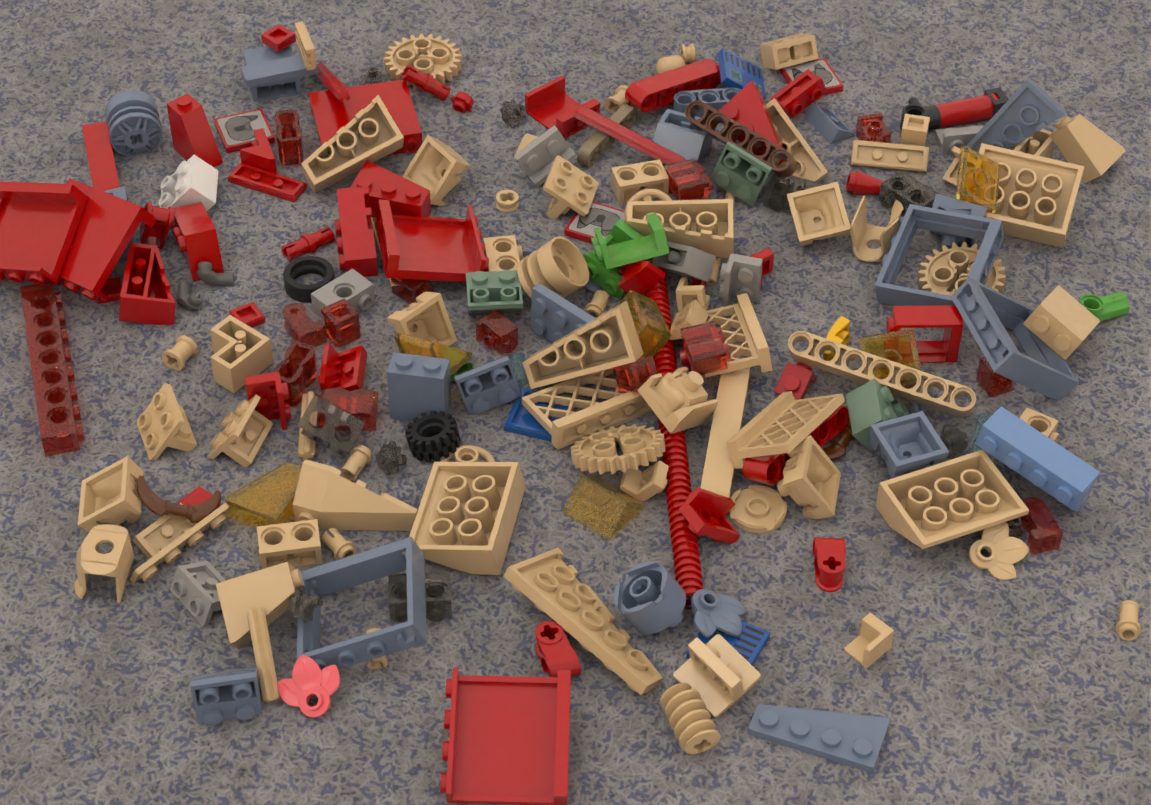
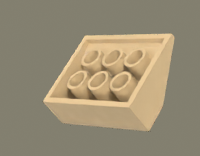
M981 143L965 201L987 207L986 218L1002 220L1004 235L1063 248L1084 166Z
M983 449L880 482L875 506L890 528L922 549L1029 513V509Z
M434 462L409 536L414 539L423 552L424 559L468 574H501L526 487L519 463Z

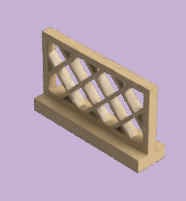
M747 293L737 295V304L707 310L708 317L702 335L693 337L705 378L759 365L761 373L773 371L769 347ZM733 315L731 318H724L725 316ZM715 324L722 325L719 328L713 327ZM730 328L737 329L735 332L728 331ZM704 334L711 335L708 338L702 337ZM720 337L726 339L724 342L717 341ZM736 341L742 342L740 346L734 345ZM709 347L715 349L713 352L706 351ZM725 351L731 352L729 356L722 355ZM741 355L748 356L747 358L739 359ZM714 361L720 363L717 365L710 366Z
M621 366L575 377L522 397V405L550 433L552 444L557 450L574 444L575 441H580V437H589L590 432L597 433L599 429L609 430L610 426L617 427L653 411L638 392L641 385ZM615 373L619 380L604 377ZM587 383L597 385L596 389L581 386ZM601 386L616 388V391L611 392L600 389ZM621 389L632 390L626 393H620ZM563 392L573 394L572 398L557 395ZM583 395L593 398L592 401L577 399V396ZM597 398L608 399L601 403L596 402ZM545 402L549 403L548 407L536 406L534 403ZM554 404L569 406L568 410L553 408ZM574 407L583 408V410L573 412ZM549 417H557L559 419L551 422Z
M792 391L781 393L726 442L735 469L743 468L746 458L790 453L845 402L843 394L795 400Z

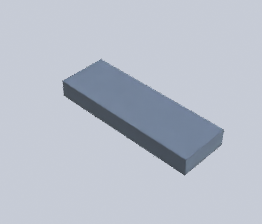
M301 55L240 67L242 77L248 88L318 73L317 63L314 70L307 71Z

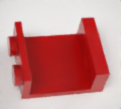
M560 76L525 94V113L548 130L555 125L564 139L589 127L588 124L574 117L576 108L581 104L565 94L564 76ZM596 99L582 104L600 114V102Z

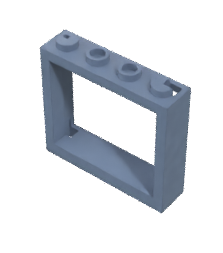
M910 204L905 216L900 218L897 234L892 236L891 249L883 257L882 269L880 274L875 276L873 290L876 291L878 302L895 306L955 305L949 295L893 285L917 228L983 240L968 278L985 285L1004 239L1002 220Z
M968 278L951 296L995 373L1055 400L1063 399L1079 383L1066 361L1023 324L1033 313V308L971 278ZM1004 326L1013 330L1028 356L1017 350Z
M412 537L301 571L304 587H300L302 598L298 600L297 660L301 655H305L313 659L321 670L330 665H336L339 670L427 643L424 554ZM406 570L407 622L320 648L322 596Z

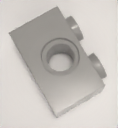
M667 242L670 253L653 258L652 264L662 268L664 271L708 282L716 256L691 246Z
M351 269L311 293L312 310L333 328L340 323H346L353 315L361 310L369 309L375 302L374 284L354 269Z

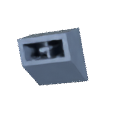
M667 109L659 120L653 142L686 159L684 167H686L688 172L694 174L711 148L713 137L696 128L687 119L685 113ZM648 156V161L655 160Z
M508 356L454 376L469 415L485 412L522 397Z
M256 666L191 676L190 687L198 724L216 725L222 720L235 718L249 720L255 715L262 714Z

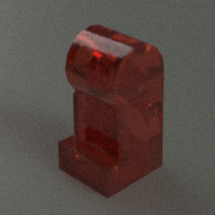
M291 303L283 308L282 314L285 319V330L302 352L327 343L325 325L321 320L313 322L307 315L304 305Z
M1036 497L1023 499L1022 501L1029 509V513L1018 517L1017 522L1029 534L1027 546L1031 555L1059 549L1063 532L1043 500Z

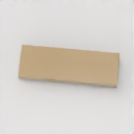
M853 140L851 166L926 173L929 147Z

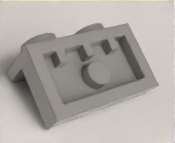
M554 125L516 153L514 157L528 177L538 187L545 183L554 158L557 155L569 162L575 160L577 155Z
M973 125L970 127L935 130L934 136L942 154L953 153L951 150L954 146L962 150L984 126Z
M734 253L730 254L728 263L722 264L720 279H724L719 291V298L723 299L722 307L729 306L731 298L737 299V295L744 293L748 294L751 302L758 303L763 259Z
M208 561L177 566L170 591L202 626H206L210 623L213 612L222 610L216 583L226 580Z

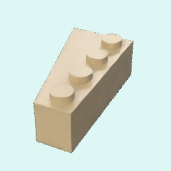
M733 199L627 201V224L642 236L650 235L646 215L656 213L664 227L667 242L691 246L716 257L729 259L731 253H734Z

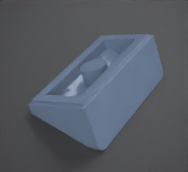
M812 104L805 115L810 124L830 144L855 136L845 123L828 107Z

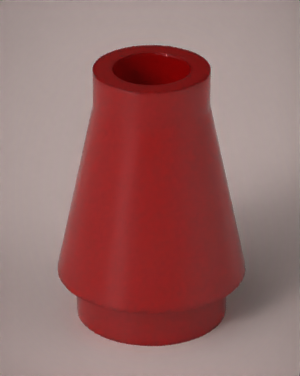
M858 170L856 172L850 171L846 182V191L852 192V195L882 196L885 181L878 180Z

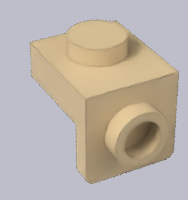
M659 460L643 472L638 469L629 468L627 472H623L620 489L637 500L646 501L655 494H660L665 489L669 466Z

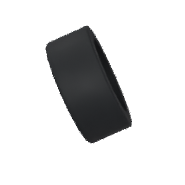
M304 256L291 261L285 267L283 273L286 294L298 302L312 303L311 293L335 279L332 264L318 256ZM310 273L324 277L320 282L310 285L294 281L297 277Z

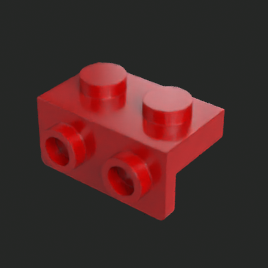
M807 69L772 96L770 100L775 98L787 116L792 119L814 101L819 100L827 92L823 79L820 76L816 77Z
M331 343L324 346L318 383L321 390L326 392L331 399H341L362 392L368 353L362 345L337 353Z
M279 372L244 377L248 401L256 394L261 397L254 410L268 420L280 419L282 430H288L287 420L292 419L290 404L289 402L284 403V400L289 399L287 382L281 383Z
M698 487L688 495L686 501L679 508L680 512L689 522V529L700 537L705 535L716 542L723 541L730 544L735 543L740 537V534L725 517L735 505V502L730 498Z

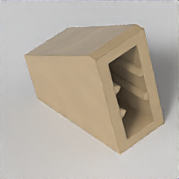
M1080 114L1071 119L1068 116L1062 118L1055 124L1057 128L1050 134V137L1068 163L1084 166L1081 181L1085 183L1102 176L1126 151L1123 146Z
M284 562L216 583L230 644L239 648L252 640L247 616L248 610L257 607L264 608L267 626H269L302 598L300 587H304V582L299 569H295L289 562Z

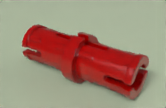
M407 65L402 72L401 78L417 86L419 91L423 93L428 92L442 101H445L450 94L451 88L434 79L433 75L420 72L411 65Z
M327 226L315 233H306L300 239L283 245L281 251L284 257L288 256L286 258L288 261H292L309 252L312 254L319 247L334 242L335 236L332 229Z

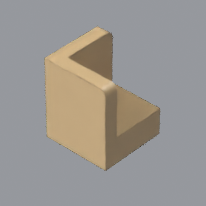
M905 114L900 144L926 146L930 117Z
M681 277L676 288L678 312L695 299L707 311L711 300L710 295H705L704 285L688 286L687 277Z
M869 613L862 619L860 635L844 648V651L865 668H868L891 648L894 630L872 613Z

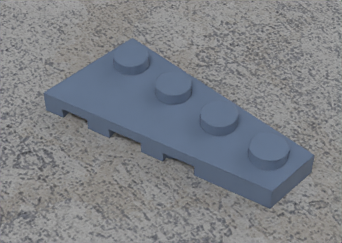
M1028 78L965 147L975 152L976 157H978L981 143L1010 149L1064 116L1067 112L1034 81Z
M758 704L748 727V735L873 773L891 718Z

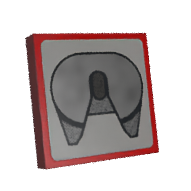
M825 58L780 69V74L787 84L809 69L816 77L820 76L823 79L827 92L823 95L843 92L844 85Z
M262 108L214 119L215 127L227 154L240 151L242 148L251 147V141L255 140L254 130L264 128L269 144L275 143L274 134Z
M592 201L590 210L585 217L576 212L564 229V236L592 244L591 238L596 237L594 228L599 227L605 239L619 219L625 222V211Z

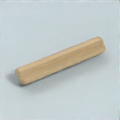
M313 391L303 394L301 400L298 456L302 457L303 460H308V458H314L319 398L317 395H314Z
M262 607L252 608L248 610L247 616L263 702L276 701L279 699L280 694L277 688V677L265 609Z

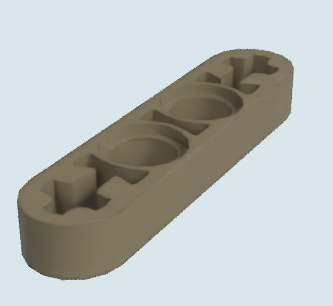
M623 104L609 119L629 129L636 122L638 109L631 105ZM597 130L580 148L577 162L591 168L604 154L602 152L606 148H610L617 140Z

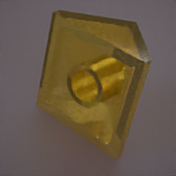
M965 145L961 146L956 199L987 207V213L996 212L1001 165Z
M914 328L858 337L859 349L861 351L921 371ZM877 369L873 375L877 379H885L888 377L889 372L885 369ZM904 378L900 384L903 387L915 385L916 382L912 378Z
M395 332L394 338L400 353L450 359V375L472 358L473 353Z
M581 474L562 513L610 541L645 507V504L600 477Z

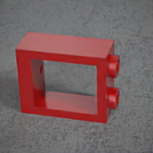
M956 305L893 306L892 316L887 317L886 322L887 334L889 336L884 337V354H889L890 360L896 363L957 362L964 324ZM901 328H944L942 341H899Z

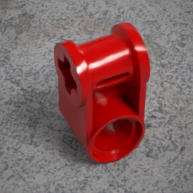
M147 202L144 209L157 218L152 228L140 224V244L156 245L159 250H162L173 224L175 210L171 206L167 209L153 206L152 203Z
M814 537L812 552L815 554L813 564H815L816 585L825 592H836L843 585V572L846 566L845 538Z
M554 621L540 623L535 631L537 640L535 650L544 673L547 672L549 677H557L558 670H571V677L580 675L581 667L578 656L571 647L563 628Z

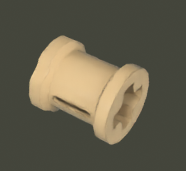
M619 86L615 94L605 100L604 106L607 112L614 114L623 104L632 105L625 99V92L628 86Z
M180 335L176 339V344L162 354V360L166 366L181 371L190 356L194 357L198 353V346L190 337Z

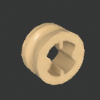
M690 43L689 46H685V44L680 45V56L686 64L696 62L693 43Z
M513 190L498 192L496 194L497 209L503 212L516 210L519 206V195Z

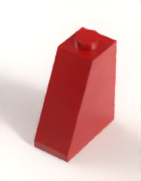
M189 94L180 96L167 103L174 150L185 160L196 155L212 167L223 164L203 106Z

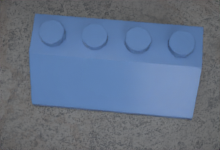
M1002 406L982 425L975 442L985 452L1073 511L1079 512L1084 507L1100 474L1098 470Z

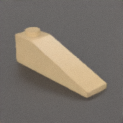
M774 98L768 102L766 107L771 115L782 145L794 157L797 163L796 171L791 177L806 187L813 186L828 175L829 172ZM788 158L785 159L778 166V168L785 167L788 163Z
M306 459L302 463L293 501L295 522L317 519L318 529L328 530L330 528H336L337 530L375 531L412 530L418 509L386 493L378 495L365 488L366 483L360 480L354 483L340 476L342 471L332 466Z

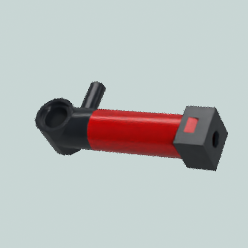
M1000 87L984 90V96L925 107L921 106L916 97H912L908 100L909 105H906L902 110L900 130L902 132L905 114L930 117L928 131L989 120L1009 99Z

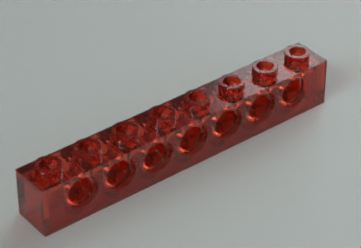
M53 283L20 287L40 435L45 457L80 451L79 441L85 439L82 423L76 424V421L81 420L79 404H73V401L78 400L76 385L70 384V382L75 381L73 366L67 365V363L72 362L70 347L64 346V344H69L66 327L61 328V326L66 325L64 310H58V308L63 307L61 291L55 292Z

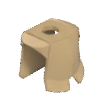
M863 196L850 227L852 250L856 259L867 262H881L884 255L889 253L892 236L897 234L899 230V216L903 211L902 203L898 200L895 201L887 227L874 226L866 222V196ZM878 242L881 244V247L871 249L867 247V244Z
M111 524L95 526L77 550L76 571L78 578L75 581L74 587L75 593L80 599L83 598L86 592L88 574L115 577L117 603H121L135 559L131 537L126 528ZM102 543H110L114 546L113 550L109 553H98L100 550L99 545Z

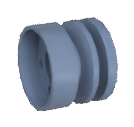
M127 90L116 94L108 101L105 108V117L110 143L116 152L122 156L130 157L139 153H153L159 148L163 140L161 121L159 120L157 104L150 95L138 90Z

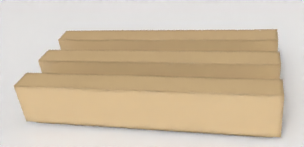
M295 23L296 44L307 71L314 70L316 67L315 48L305 23Z

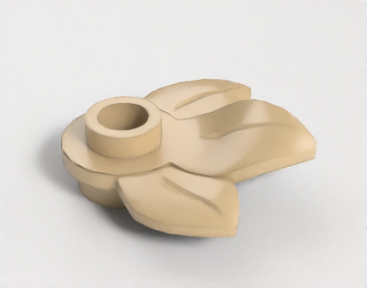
M1006 522L983 530L981 539L971 545L969 558L976 567L987 569L997 579L1016 578V570L1013 564L1018 563L1027 555L1029 547L1022 540L1009 537V526ZM980 550H987L990 557H983Z

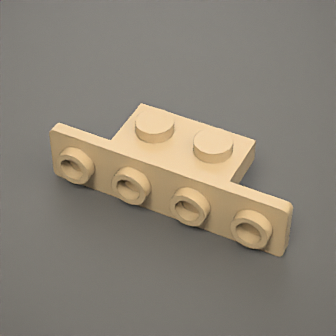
M224 503L199 523H191L185 517L163 515V517L137 534L133 541L149 560L134 570L130 581L133 584L140 579L144 582L148 581L158 572V565L164 561L167 564L172 563L181 555V548L187 544L190 547L196 545L205 536L203 532L209 527L212 530L220 527L227 520L225 515L230 506Z

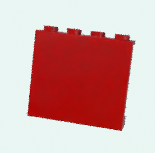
M406 80L347 87L350 90L348 94L351 97L349 100L344 99L342 102L330 90L309 92L310 111L314 117L321 146L328 142L340 128L345 127L355 118L359 111L365 109L377 95L381 98L404 137L403 147L385 157L400 153H414L422 145V132Z
M69 178L66 184H73L89 198L57 283L54 284L60 286L63 282L65 288L74 293H78L81 290V294L90 300L96 301L99 298L109 302L110 298L101 293V289L139 224L152 228L157 218L142 206Z
M0 181V282L11 280L15 283L23 284L24 281H28L38 285L57 283L89 197L73 184Z
M378 200L375 223L386 278L466 282V273L488 272L489 258L485 257V243H481L482 232L481 229H478V216H474L472 205L467 206L465 219L392 215L389 200Z
M453 667L452 679H446V698L451 699V710H445L444 729L449 730V741H443L442 761H448L447 773H441L440 792L446 793L447 803L567 805L571 670H558L557 677L459 675L458 667Z

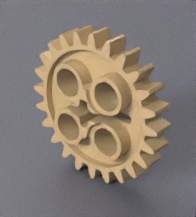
M420 34L419 38H416L414 35H410L409 40L402 37V43L394 41V46H388V51L385 52L384 68L386 69V74H389L390 79L403 80L401 78L403 70L407 65H411L420 72L433 75L434 79L445 84V80L452 81V76H458V71H461L462 54H460V48H456L455 43L450 44V39L442 41V36L433 38L432 34L428 37Z
M953 242L950 249L942 245V252L933 249L932 256L926 255L925 262L920 263L918 288L923 291L952 296L969 276L979 251L977 250V244L967 248L966 242H963L962 247H957L956 243ZM997 259L994 261L985 285L1003 294L1006 284L1005 267H1001L1002 260Z
M636 424L629 427L621 425L619 428L610 426L609 430L599 429V432H590L589 437L583 436L580 437V441L574 442V446H571L572 462L575 464V468H580L581 471L589 470L590 474L599 471V474L609 471L611 474H614L618 470L625 473L629 468L637 470L638 466H648V461L656 462L657 457L663 456L662 452L666 451L664 434H661V430H655V427L647 428L646 425L636 427ZM615 442H618L620 445L621 456L617 455Z

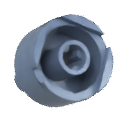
M648 561L634 566L627 572L629 577L624 583L619 581L613 594L614 604L640 634L647 636L657 633L667 627H675L682 621V611L686 603L685 591L668 570L657 562Z

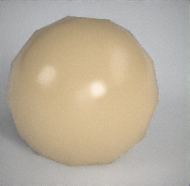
M680 55L660 58L656 64L657 74L685 66L686 63Z

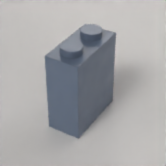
M291 45L280 52L270 47L243 50L245 66L294 56ZM300 77L250 87L253 102L302 95Z
M393 352L387 370L390 419L413 421L415 417L421 419V414L426 413L427 416L431 415V411H436L437 415L440 411L445 412L446 415L450 413L452 406L450 359Z

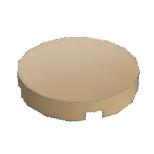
M749 485L748 489L741 491L740 488L730 497L735 502V505L729 511V516L737 527L747 532L759 534L771 532L779 528L785 521L787 504L786 501L784 502L781 499L782 496L778 491L768 486Z

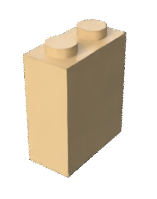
M1058 285L1023 324L1066 360L1097 326L1100 320Z

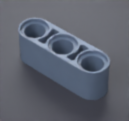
M738 88L681 91L674 95L673 110L685 113L689 103L699 100L719 111L741 90ZM704 110L697 112L695 116L701 118L704 115Z

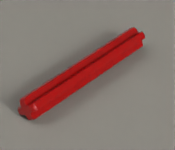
M320 61L317 64L318 73L315 74L316 77L339 101L349 100L351 97L348 94L350 90Z
M579 105L576 108L574 114L576 119L655 160L660 159L664 165L676 171H680L684 167L686 161L684 157L584 105Z

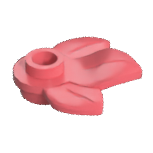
M301 655L294 664L292 678L278 681V692L287 705L299 707L302 713L308 717L318 718L323 716L330 708L331 696L340 685V673L336 665H330L321 670L313 659ZM316 695L318 703L311 707L309 704L310 698Z

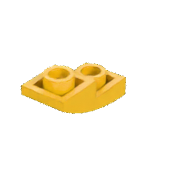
M841 316L831 327L826 339L847 345L851 336L849 333L850 320ZM829 350L824 351L822 359L830 361L835 357V353Z

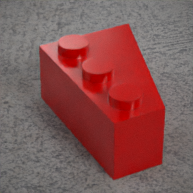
M753 80L719 110V112L784 148L765 105L762 93ZM746 134L739 135L737 140L742 143L746 138ZM767 146L760 147L757 151V156L763 155L767 150ZM787 158L781 159L778 166Z
M366 160L350 187L368 186L371 214L374 218H376L378 200H389L392 215L429 217L431 214L430 190Z
M364 186L337 189L339 220H334L336 236L341 235V237H336L338 253H343L338 255L340 270L348 272L354 269L363 277L378 276L369 188Z
M198 202L175 207L171 233H174V238L179 245L180 252L184 254L193 282L201 280L196 273L200 262H210L212 264V271L224 273L216 228L203 203Z
M130 243L120 294L119 321L153 325H174L176 303L170 292V284L164 273L165 268L158 246Z

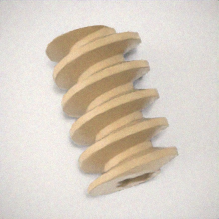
M683 682L668 688L662 694L660 705L665 711V716L669 720L675 737L679 741V746L685 753L695 755L717 745L721 735L715 730L716 725L713 720H710L711 715L706 710V704L701 700V694L698 690L691 689L688 683Z

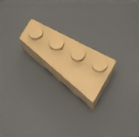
M379 95L365 109L359 111L355 118L345 127L340 128L328 142H325L301 163L302 174L314 193L361 170L366 160L374 163L403 147L404 137Z
M627 300L527 358L523 362V366L531 389L636 362L643 355V350Z

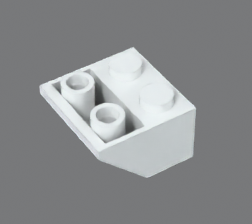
M193 155L187 161L181 162L177 171L171 176H166L160 185V207L168 209L169 206L175 208L202 202L206 211H208L216 204L218 170L196 155Z

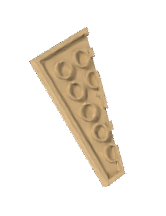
M559 548L552 549L507 568L503 577L512 583L515 590L523 593L534 602L537 609L545 612L556 621L564 631L578 640L585 650L593 653L600 659L608 670L615 672L622 678L631 690L643 695L660 683L663 677L642 651L631 647L628 643L630 636L624 629L618 631L612 623L615 617L590 586L581 584L576 578L578 571L573 565L566 566L561 559L564 554Z

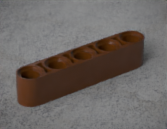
M693 101L687 105L685 115L699 130L725 145L729 141L772 167L773 173L781 177H789L796 171V160L784 148L702 101ZM704 110V115L700 119L695 120L696 113ZM725 122V126L721 131H715L719 123ZM741 134H746L745 140L737 144V137ZM762 146H767L766 152L761 156H757L758 149ZM783 158H788L787 165L783 168H778L779 161Z

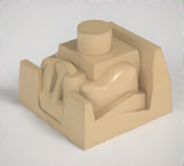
M427 135L402 177L430 190L431 204L443 206L446 204L442 200L443 197H446L460 183L461 174L466 172L471 165L450 146Z
M838 182L787 194L800 246L812 244L813 240H824L840 235L847 237L850 235V223Z
M424 292L416 297V303H411L409 307L394 312L387 319L395 324L398 342L406 349L402 352L403 354L435 357L456 342L457 338L441 293Z
M687 367L678 368L675 372L667 373L664 376L661 373L652 375L638 389V392L670 434L706 424L718 404L717 399L707 401L708 394L702 387L704 383L703 377L695 371L687 374Z
M810 435L788 453L791 458L786 462V467L783 470L784 477L777 483V487L781 496L786 497L790 495L798 506H803L802 516L811 519H822L834 516L841 472Z
M129 456L82 480L78 526L90 532L93 527L98 525H120L124 521L134 523L139 519L142 511L141 500L137 491V481L139 476H143V470Z

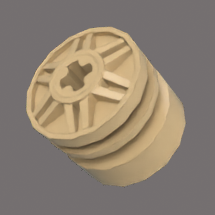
M562 236L552 238L538 250L524 257L517 267L519 281L530 299H532V288L539 283L565 299L568 294H573L589 281L590 273L583 254L576 245Z

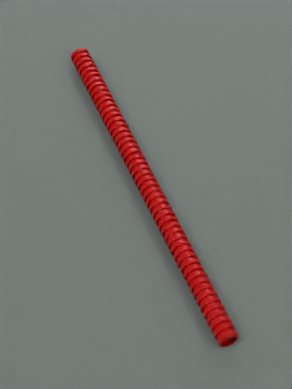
M666 275L664 279L644 292L645 304L652 311L653 309L650 306L654 308L655 313L653 314L660 320V322H657L656 317L653 320L647 316L653 375L661 373L662 376L677 370L674 340L668 338L672 320ZM658 418L659 430H661V434H664L666 450L662 452V462L669 466L665 489L675 580L684 589L686 598H692L697 590L704 588L698 538L689 529V522L679 510L688 495L692 493L685 430L670 434ZM686 600L685 605H691V600Z

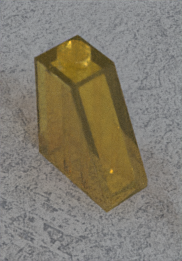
M286 462L228 495L225 499V503L230 506L227 511V518L256 529L257 526L289 523L294 517L293 501L302 466Z

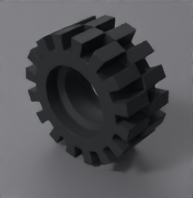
M431 411V415L428 416L426 413L421 414V419L415 417L413 419L414 423L409 422L407 425L408 429L405 430L409 449L414 458L417 457L419 461L425 458L426 462H431V459L435 458V462L440 461L441 456H444L446 459L450 457L449 452L454 454L457 451L456 447L460 446L461 438L456 420L449 413L446 415L445 412L440 411L437 415L436 411Z

